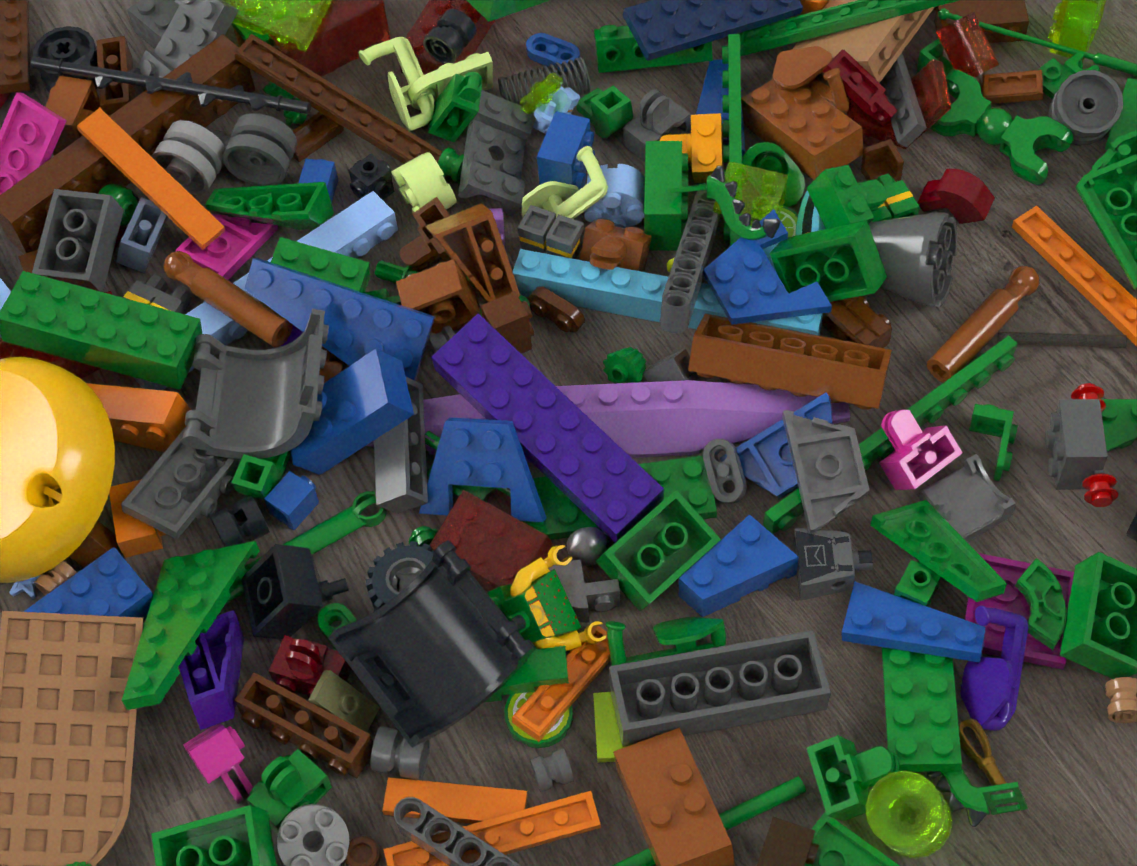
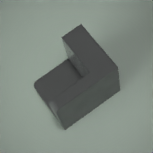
M686 348L655 362L643 372L648 382L695 381L700 377L696 372L688 371L690 356Z

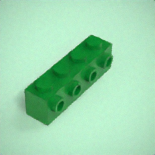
M604 25L600 29H594L596 62L599 73L713 61L712 41L647 61L628 26Z

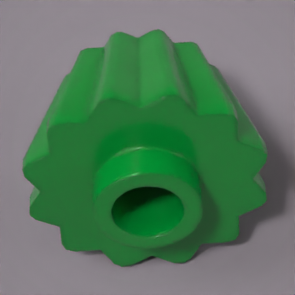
M632 347L623 348L607 355V359L603 361L605 366L603 371L608 375V380L614 382V384L639 383L647 367L645 364L646 359L643 358V354L638 349H633Z

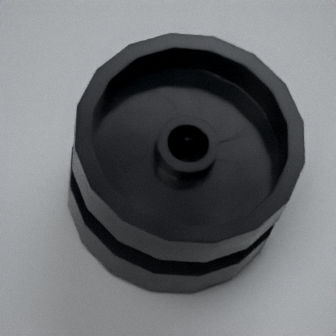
M65 26L55 28L44 34L36 42L33 50V57L58 61L64 59L70 63H74L83 55L89 57L90 66L98 67L95 41L89 32L79 27ZM38 69L42 82L49 93L51 88L55 86L59 76L91 80L95 89H97L96 79L70 74L59 75L57 72Z

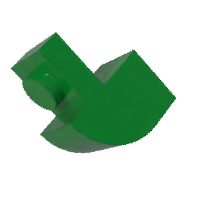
M614 85L605 91H602L600 88L593 90L582 97L576 106L580 114L590 119V122L594 125L595 134L601 138H608L624 128L633 119L631 100Z
M291 450L277 456L262 459L243 454L231 484L238 493L248 496L252 495V497L264 500L282 480L291 457Z

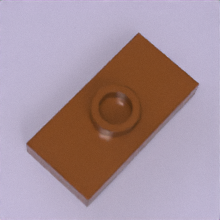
M1042 70L982 75L983 97L991 101V104L1043 100Z

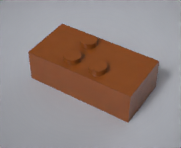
M680 727L613 752L618 775L656 866H735L732 843Z

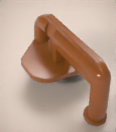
M819 46L782 51L777 55L773 72L774 82L786 89H795L806 84L844 114L849 110V102L839 74V68L831 69L823 75V78L828 81L829 86L815 78L823 72L822 70L833 59L830 52Z

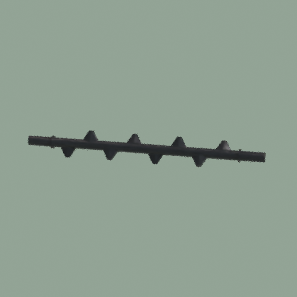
M83 55L74 63L66 62L64 59L59 61L40 57H32L31 67L34 69L57 72L59 75L70 74L96 79L98 89H103L112 82L146 87L149 94L158 90L196 95L199 96L200 104L203 107H206L215 99L250 104L252 111L268 107L274 108L276 111L286 110L309 114L311 110L310 102L287 99L281 95L275 97L245 92L242 85L227 89L193 83L191 73L185 72L179 78L173 80L143 75L140 73L139 68L124 72L90 66L89 57Z

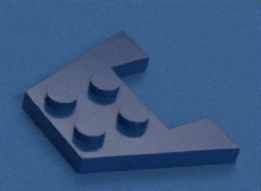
M773 209L759 222L763 226L764 219H779ZM781 220L780 226L773 238L766 236L759 240H747L741 237L703 269L704 277L731 325L829 313L832 310V305L817 281L788 293L764 253L763 249L788 239V232Z
M452 417L445 421L427 483L428 503L421 505L419 514L450 516L453 513L452 485L510 488L511 520L544 522L547 519L513 421Z

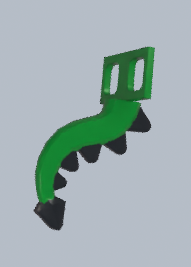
M721 165L717 166L713 173L708 176L707 184L669 188V193L707 190V198L717 201L729 228L744 239L759 240L766 236L773 238L780 226L779 219H764L763 226H761L759 220H754L752 226H750L751 215L749 213L741 215L745 207L744 201L735 198L738 184L736 181L726 182L724 168Z
M963 769L961 771L927 772L929 779L942 775L936 785L937 790L940 792H951L948 809L951 812L966 808L968 821L972 827L979 825L984 817L989 814V809L992 815L1028 809L1018 782L988 787H975L971 784ZM898 772L894 778L905 777L907 772ZM1013 790V792L997 795L990 794L998 791ZM1013 802L1019 803L1017 805L997 807V805Z

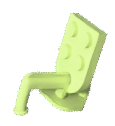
M396 37L373 45L364 51H359V56L366 65H371V61L395 52L409 85L400 88L393 71L388 72L389 89L400 119L409 131L429 124L433 118L436 99L455 74L465 76L468 72H476L482 76L481 84L483 91L493 88V61L489 52L472 54L465 60L455 64L446 63L440 66L438 70L424 75L412 46L405 37ZM412 105L413 108L421 110V114L410 117L407 106Z

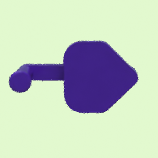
M981 605L975 610V619L980 626H987L991 623L1005 627L1001 658L981 657L980 662L968 661L963 672L960 695L971 719L978 721L985 730L998 731L1006 726L1016 710L1028 634V622L1020 614L997 608H987Z

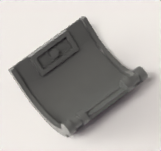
M312 309L304 332L293 342L273 349L248 350L224 345L209 334L198 335L195 342V348L198 352L193 357V366L201 370L196 410H190L186 413L185 425L187 429L183 432L182 443L190 448L206 450L208 455L242 459L243 454L259 459L273 457L290 451L302 443L309 434L313 421H319L322 410V402L317 401V395H321L324 386V376L319 375V371L324 368L327 350L321 349L322 344H325L329 331V325L324 324L325 311ZM201 431L209 432L208 436Z

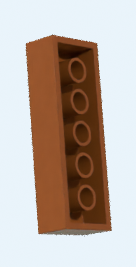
M705 313L693 335L688 371L696 372L697 375L705 378H712L714 376L727 378L728 381L735 384H744L746 382L757 384L765 390L782 389L790 391L793 395L799 397H806L808 395L819 397L827 392L831 403L846 402L864 410L879 409L892 350L752 322L731 325L727 317Z

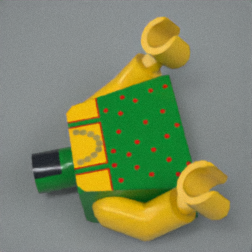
M565 545L552 547L548 552L547 558L543 560L540 557L518 571L510 588L511 596L503 601V608L507 615L506 618L517 623L521 628L519 633L525 640L529 639L536 649L565 646L566 651L581 647L582 642L587 641L590 644H597L607 637L605 635L595 638L592 635V627L603 624L599 621L589 624L583 632H577L582 627L555 569L551 571L548 569L553 565L564 566L571 562L572 556L564 558L561 562L557 559L558 550L564 548Z

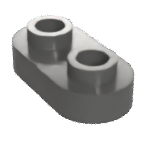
M714 439L705 446L703 451V460L713 495L719 501L736 503L744 497L747 489L737 449L727 440ZM724 450L727 457L723 462H720L718 454ZM733 481L735 483V490L732 493H728L726 489L727 484Z

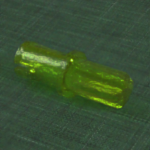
M550 73L543 81L536 82L531 87V91L521 98L520 105L527 101L521 109L527 114H532L537 107H540L542 104H548L552 100L553 94L561 88L560 85L563 84L562 77H558L556 73Z

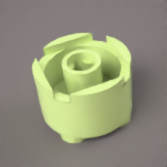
M430 152L421 154L391 171L397 184L401 187L399 191L407 204L410 203L413 206V213L436 197L446 210L457 203L450 184L446 183L443 171Z

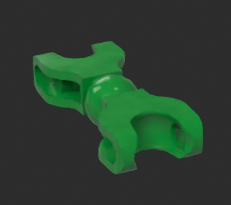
M956 69L950 70L944 78L946 92L952 95L956 101L948 105H941L930 101L921 108L926 127L942 136L967 134L975 137L978 133L979 138L986 144L1000 145V152L1008 156L1013 173L1017 177L1035 185H1041L1048 177L1046 162L1040 159L1035 152L1044 148L1063 152L1074 141L1071 130L1050 117L1041 116L1033 119H1024L1017 115L1013 120L1011 114L1006 110L997 107L991 108V101L984 98L981 94V87L977 79Z

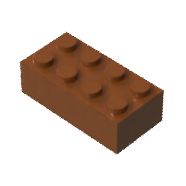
M772 79L741 98L744 125L765 142L774 143L781 147L800 170L813 180L825 169L847 165L863 155L862 127L806 84L799 88L786 89Z

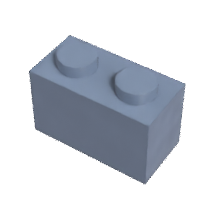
M143 197L140 198L120 242L116 259L117 263L145 273L157 247L168 217L151 200Z

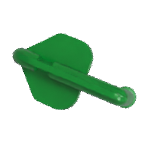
M684 617L664 621L653 627L654 634L660 644L674 645L675 648L626 657L623 643V630L626 628V625L615 621H608L605 624L608 628L607 639L612 666L721 647L726 644L723 619ZM709 634L711 635L712 643L696 646V640L702 639Z

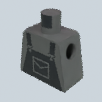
M795 528L793 544L794 553L799 557L797 580L800 600L848 591L853 588L855 571L873 569L871 550L852 551L849 533L818 530L813 534H809L806 528Z

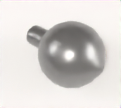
M596 527L580 528L568 538L567 551L569 556H572L573 561L581 560L582 565L591 566L597 563L596 560L607 551V544L613 542V540Z

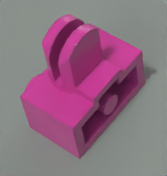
M910 410L891 411L882 420L881 426L896 451L879 464L895 490L916 489L963 454L947 425L927 427L922 431Z
M219 723L183 744L208 784L221 777L236 803L242 802L244 799L227 773L233 770L250 796L253 786L239 765L244 759L240 750L245 745L235 729H232L231 726L225 728Z

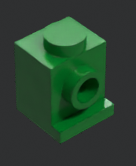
M911 560L895 589L894 595L929 607L940 585L941 576L920 561Z

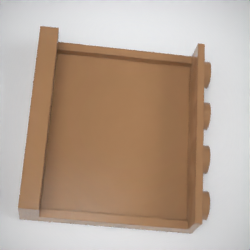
M829 0L823 9L857 0ZM935 7L799 41L793 49L819 46L830 52L832 58L843 49L880 83Z

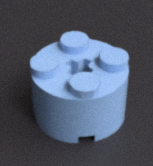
M608 164L601 165L600 168L608 186L607 193L602 199L585 210L584 218L589 222L596 221L597 219H607L614 222V226L621 228L637 225L644 218V175L636 168L625 164H617V168L608 169ZM589 175L587 176L586 185L591 182Z

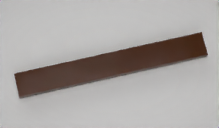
M251 34L235 52V60L301 101L310 102L311 107L401 163L405 164L426 152H430L438 163L443 153L442 151L255 35Z

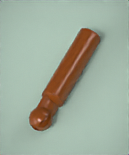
M176 251L166 257L163 268L170 279L184 283L191 288V292L273 347H279L287 341L292 332L293 324L266 304L212 269L202 268L193 262L189 254Z
M1019 266L1014 269L1008 278L1009 283L1003 289H995L927 361L928 370L937 380L944 383L966 367L1018 311V302L1023 296H1029L1037 290L1040 282L1039 275L1035 269L1027 266Z

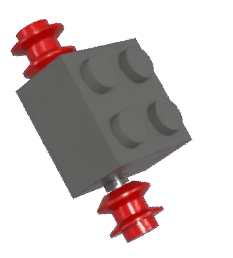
M1086 383L1078 386L1071 393V399L1059 400L1056 412H1052L1050 415V429L1045 431L1046 449H1051L1052 458H1049L1048 472L1049 477H1054L1056 490L1086 489L1088 492L1085 493L1084 500L1087 503L1092 504L1094 507H1106L1118 498V492L1112 488L1117 483L1116 478L1102 471L1107 460L1102 412L1106 408V403L1101 400L1104 396V390L1095 384Z

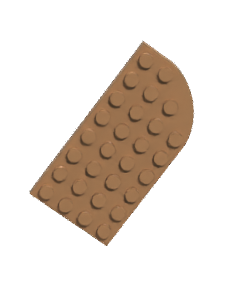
M2 611L0 627V866H66L67 864L83 861L86 864L97 866L116 844L126 824L130 809L137 708L126 709L122 702V697L142 634L143 618Z

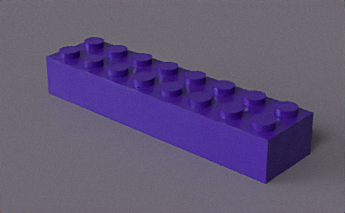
M479 313L431 356L435 370L483 417L488 420L513 421L525 457L615 543L664 500V488Z

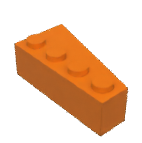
M86 383L101 400L108 414L114 441L165 452L186 427V413L192 410L178 392Z

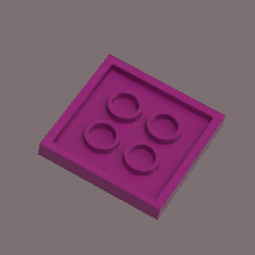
M978 553L1007 585L1004 594L979 602L974 601L968 596L964 620L978 624L975 619V610L978 606L983 605L987 608H997L1020 614L1028 622L1029 605L1025 596L1015 585L1031 563ZM1048 567L1062 587L1065 607L1068 610L1074 572ZM989 623L987 626H984L986 627L982 653L1001 657L1005 627ZM1028 633L1023 662L1063 670L1066 664V658L1060 656L1063 633L1054 650Z

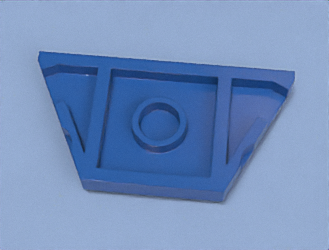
M827 392L796 410L793 414L811 420L814 417L823 419L833 425L831 399ZM783 419L736 447L744 477L779 499L798 488ZM727 454L720 457L721 462L726 459Z

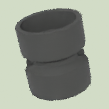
M380 726L373 743L371 770L393 774L398 769L401 777L421 780L429 759L430 739L412 748L398 729Z

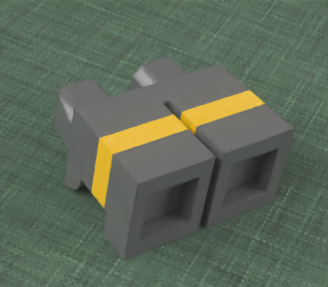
M530 205L518 226L521 249L576 259L582 248L583 242H580V236L584 230L583 222L559 214L556 218V213Z
M153 274L145 283L137 280L122 297L181 314H187L186 308L192 299L189 290L180 285L176 286L170 295L165 293L168 289V284L162 277Z

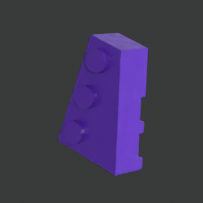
M235 610L218 615L207 633H200L195 640L197 648L192 656H185L179 665L189 702L200 730L233 719L235 715L236 703L234 700L238 692L244 635Z

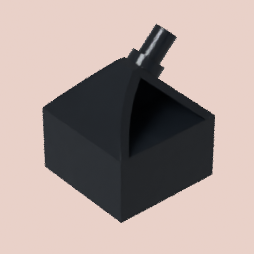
M275 544L241 579L253 637L283 639L284 635L291 637L328 600H332L333 595L349 591L345 578L330 583L328 580L321 582L310 548Z

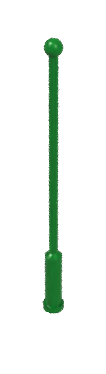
M942 8L938 12V17L941 20L948 18L1073 55L1083 52V58L1093 60L1096 65L1135 75L1137 78V64L1102 53L1094 55L949 13L946 8Z

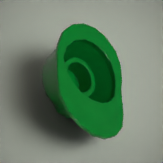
M761 142L756 143L746 151L742 160L743 175L764 201L769 205L776 204L790 207L800 200L805 189L804 176L800 168L781 147L774 143Z

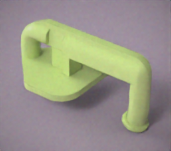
M585 146L577 153V159L583 162L591 182L580 190L575 185L557 181H550L537 186L522 199V218L530 205L556 213V218L559 214L575 219L606 195L608 189L607 182L593 154L592 147Z

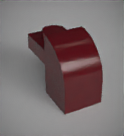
M946 169L941 179L927 182L917 203L922 211L948 208L959 224L984 221L995 197L984 182L975 175L960 169Z

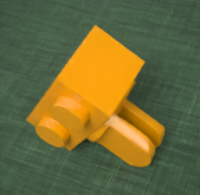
M721 113L691 115V133L664 135L659 140L682 141V153H688L689 166H692L694 183H707L708 176L713 173L717 166L721 165L724 168Z

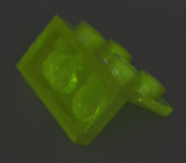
M729 162L725 172L726 182L736 181L738 184L735 198L745 203L741 215L749 213L752 222L754 220L760 221L774 209L779 217L786 198L788 175ZM715 200L713 211L722 214L719 204Z

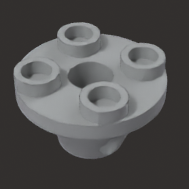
M308 804L298 807L285 817L278 829L277 850L285 866H339L347 857L349 848L347 826L342 817L327 806Z

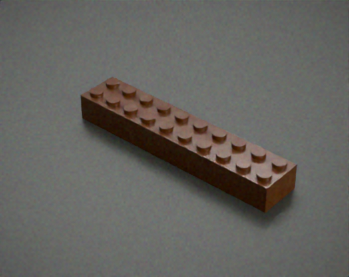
M224 34L163 77L176 80L185 72L191 73L193 83L227 89L242 85L245 92L252 93L255 91L250 68L235 60V52L239 47ZM146 89L109 117L152 156L173 122L179 120L191 121L206 128L217 118L226 114L238 102L215 99L209 105L203 107L200 104L199 96L166 90H158L149 94ZM81 136L0 195V224L7 239L23 254L39 248L54 189L98 194L106 185L119 184L125 187L131 181L89 140Z

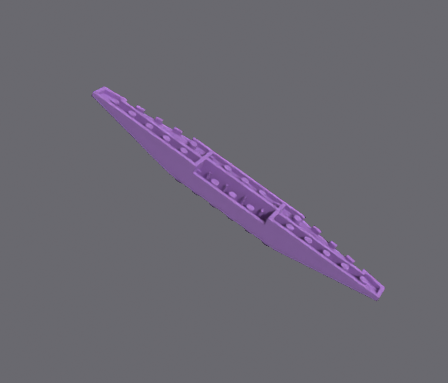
M691 380L556 386L631 458L699 454L700 450H703L714 439H724L731 443L749 440L782 420L783 411L790 410L795 412L817 398L811 395L806 397L795 396L790 391L782 389L765 390L756 384ZM461 394L423 400L425 433L431 431L440 438L445 421L450 417L486 419ZM831 403L833 424L850 421L849 403ZM425 435L426 438H428L429 440L435 442L433 439H431V438H429L428 436ZM374 441L366 446L374 447ZM425 444L426 451H429L431 455H436L437 451Z

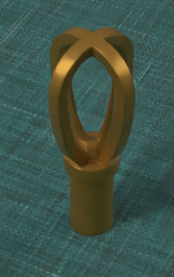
M967 719L959 723L960 745L966 754L978 764L980 770L984 771L992 786L1006 784L1007 782L995 764L996 760L992 756L988 738L981 724L974 719ZM965 727H970L975 732L984 751V758L976 752L964 735L963 729Z

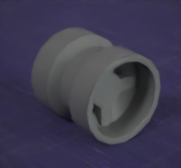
M564 748L553 751L549 757L537 756L530 759L532 771L540 792L550 790L553 782L563 785L574 782Z

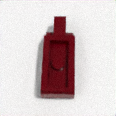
M842 49L822 70L826 73L831 69L839 68V74L846 94L866 114L872 116L880 124L885 125L898 111L887 100L888 98L884 94L886 89L845 50Z

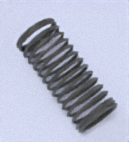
M577 57L574 62L569 59L568 64L563 61L562 64L557 62L555 66L550 64L549 68L544 65L543 70L540 67L537 68V71L531 69L530 73L525 70L524 75L519 72L518 77L514 73L512 77L509 75L499 77L498 85L501 98L512 102L508 88L509 79L515 104L520 105L514 84L515 77L522 105L527 108L521 87V75L525 84L529 106L532 107V98L527 84L528 75L534 101L538 106L539 99L533 82V73L537 79L539 95L543 103L545 96L539 78V71L543 77L546 94L549 86L546 80L545 69L549 75L550 85L554 83L552 77L553 68L556 82L562 86L558 75L559 66L562 72L564 89L569 88L564 72V64L568 70L570 87L576 92L575 82L570 70V62L574 68L579 94L582 95L583 92L585 94L590 93L591 84L585 61L582 57Z

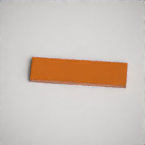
M600 626L592 627L591 633L595 638L607 635V631ZM607 637L597 644H590L585 641L581 643V647L572 649L566 656L569 683L539 686L512 716V723L540 742L611 661Z
M388 777L382 811L384 815L394 816L395 806L401 799L415 797L453 822L474 824L526 809L528 793L524 790ZM411 811L404 817L420 818L421 814Z

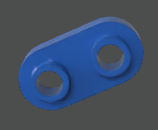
M545 33L534 34L526 42L528 57L532 61L548 67L550 64L555 66L557 62L562 64L563 61L568 64L569 59L574 62L575 58L580 57V51L576 45ZM570 62V70L572 71L574 68ZM564 64V72H568Z

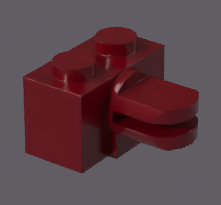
M284 635L269 673L275 684L292 693L297 691L306 694L309 698L324 670H331L347 682L352 668L338 651L329 649L326 645Z

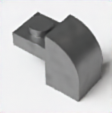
M581 560L571 561L564 566L553 565L548 568L550 571L555 569L579 622H589L588 610L607 611L614 606H621L618 579L584 583Z

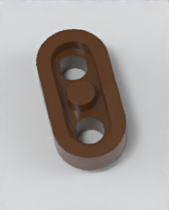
M536 287L528 297L530 308L536 315L540 317L545 316L564 332L575 333L585 323V318L577 307L545 287Z

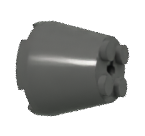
M934 212L876 222L871 221L869 227L887 278L879 288L925 306L941 307L948 297L953 281L952 276L949 275L953 266V256L957 255V226L955 218L949 217V213Z

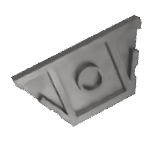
M785 410L783 411L782 418L809 534H813L868 495L870 489L855 428L841 424L832 425L826 420L815 417L813 420L793 415L794 411Z

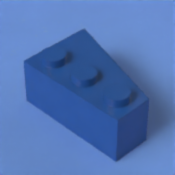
M749 514L679 577V597L700 616L704 617L740 601V597L758 590L760 592L769 588V584L784 577L788 579L797 575L799 557Z

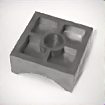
M977 454L966 459L963 468L926 487L919 494V499L921 501L927 500L967 542L1010 519L1016 504L1012 498L1001 493L993 484Z

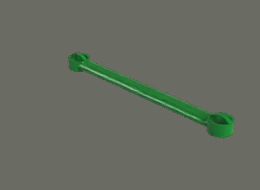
M374 491L360 493L354 499L352 506L283 545L310 548L313 555L363 526L374 527L384 521L387 509L381 507L379 512L373 516L360 515L366 507L376 503ZM263 556L245 565L246 571L248 572ZM242 580L234 581L228 590L231 596L226 603L244 594Z

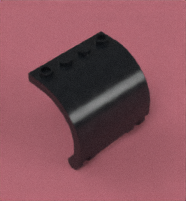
M450 540L443 542L435 549L432 561L391 601L370 615L334 630L329 636V640L338 650L339 654L352 668L359 680L365 685L412 748L442 733L474 711L497 692L525 664L527 658L536 649L529 639L525 640L519 633L521 628L517 623L506 618L470 573L471 566L465 559L458 557L455 553L456 547Z

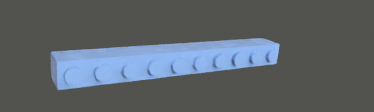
M372 191L297 240V242L352 258H358L368 253L371 248L381 241L389 239L398 231L395 212ZM249 273L233 283L247 293L249 292L244 288ZM206 302L185 314L200 318L202 333L213 336L224 345H228L235 339L243 337L249 331ZM192 364V366H191L189 372L192 371V370L195 368V367L193 366V364ZM134 377L143 389L163 390L167 387Z

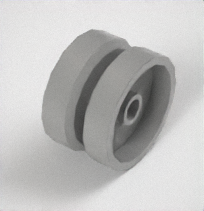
M179 120L172 123L163 141L159 143L151 157L190 194L201 195L208 191L216 178V174L223 167V153L226 147L215 134L203 126L191 121Z

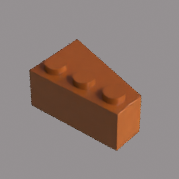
M481 203L425 226L451 260H455L467 280L487 303L514 291L518 297L520 296L493 212Z

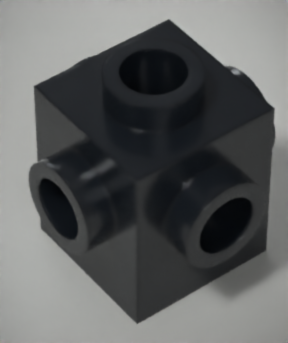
M371 153L364 159L357 161L349 169L350 188L358 198H363L374 191L384 200L395 192L391 176L392 169L386 161L378 160Z

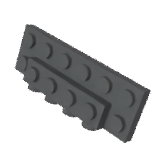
M187 426L121 504L124 513L177 540L192 521L198 523L203 516L209 518V515L214 513L217 507V499L222 493L227 495L232 491L233 485L231 482L241 459L208 455L206 450L185 446L182 443V438ZM201 431L208 436L209 432Z

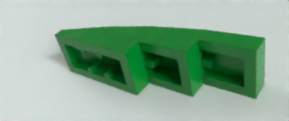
M565 646L535 649L527 658L525 664L485 702L502 701V695L535 692V686L569 683Z

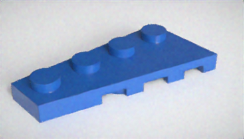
M722 59L709 61L696 115L721 113L723 124V120H728V113H723L722 111L723 95H728V88H722V70H728V64H722ZM741 105V145L743 157L745 154V139ZM723 138V145H729L728 138Z
M855 581L842 628V641L980 662L986 627Z

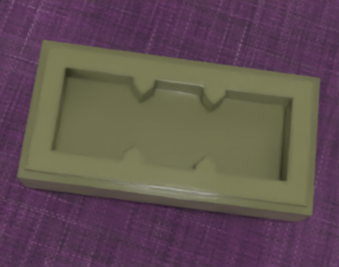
M324 670L308 701L365 732L368 731L380 708L331 670Z

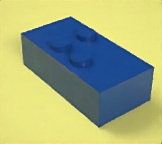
M374 349L325 382L321 395H317V401L322 402L319 421H313L310 432L304 441L291 450L293 465L321 475L414 415L402 360Z

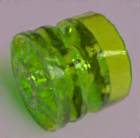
M906 770L890 773L878 780L869 792L865 807L867 822L874 834L898 855L909 858L927 857L941 849L949 838L953 823L951 808L935 785L921 774ZM912 811L918 815L915 817L916 824L910 825L907 822L910 819L909 813Z

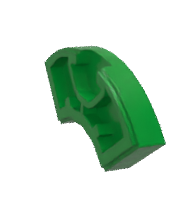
M1036 558L1017 580L1015 587L1025 596L1029 605L1028 633L1054 650L1066 624L1067 609L1059 581L1051 570Z

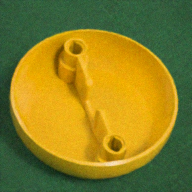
M27 357L0 359V583L25 581L39 576L56 567L82 544L102 513L112 484L115 465V445L112 427L101 400L92 388L81 378L60 366Z

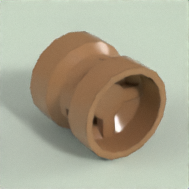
M62 561L51 569L47 575H40L34 581V584L46 596L77 572L65 561Z
M1120 677L1106 682V696L1111 699L1107 707L1109 720L1116 723L1137 722V679Z

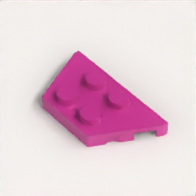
M212 214L225 227V232L204 250L188 237L175 252L181 251L189 254L193 262L202 268H210L229 280L278 230V225L252 223L247 218Z

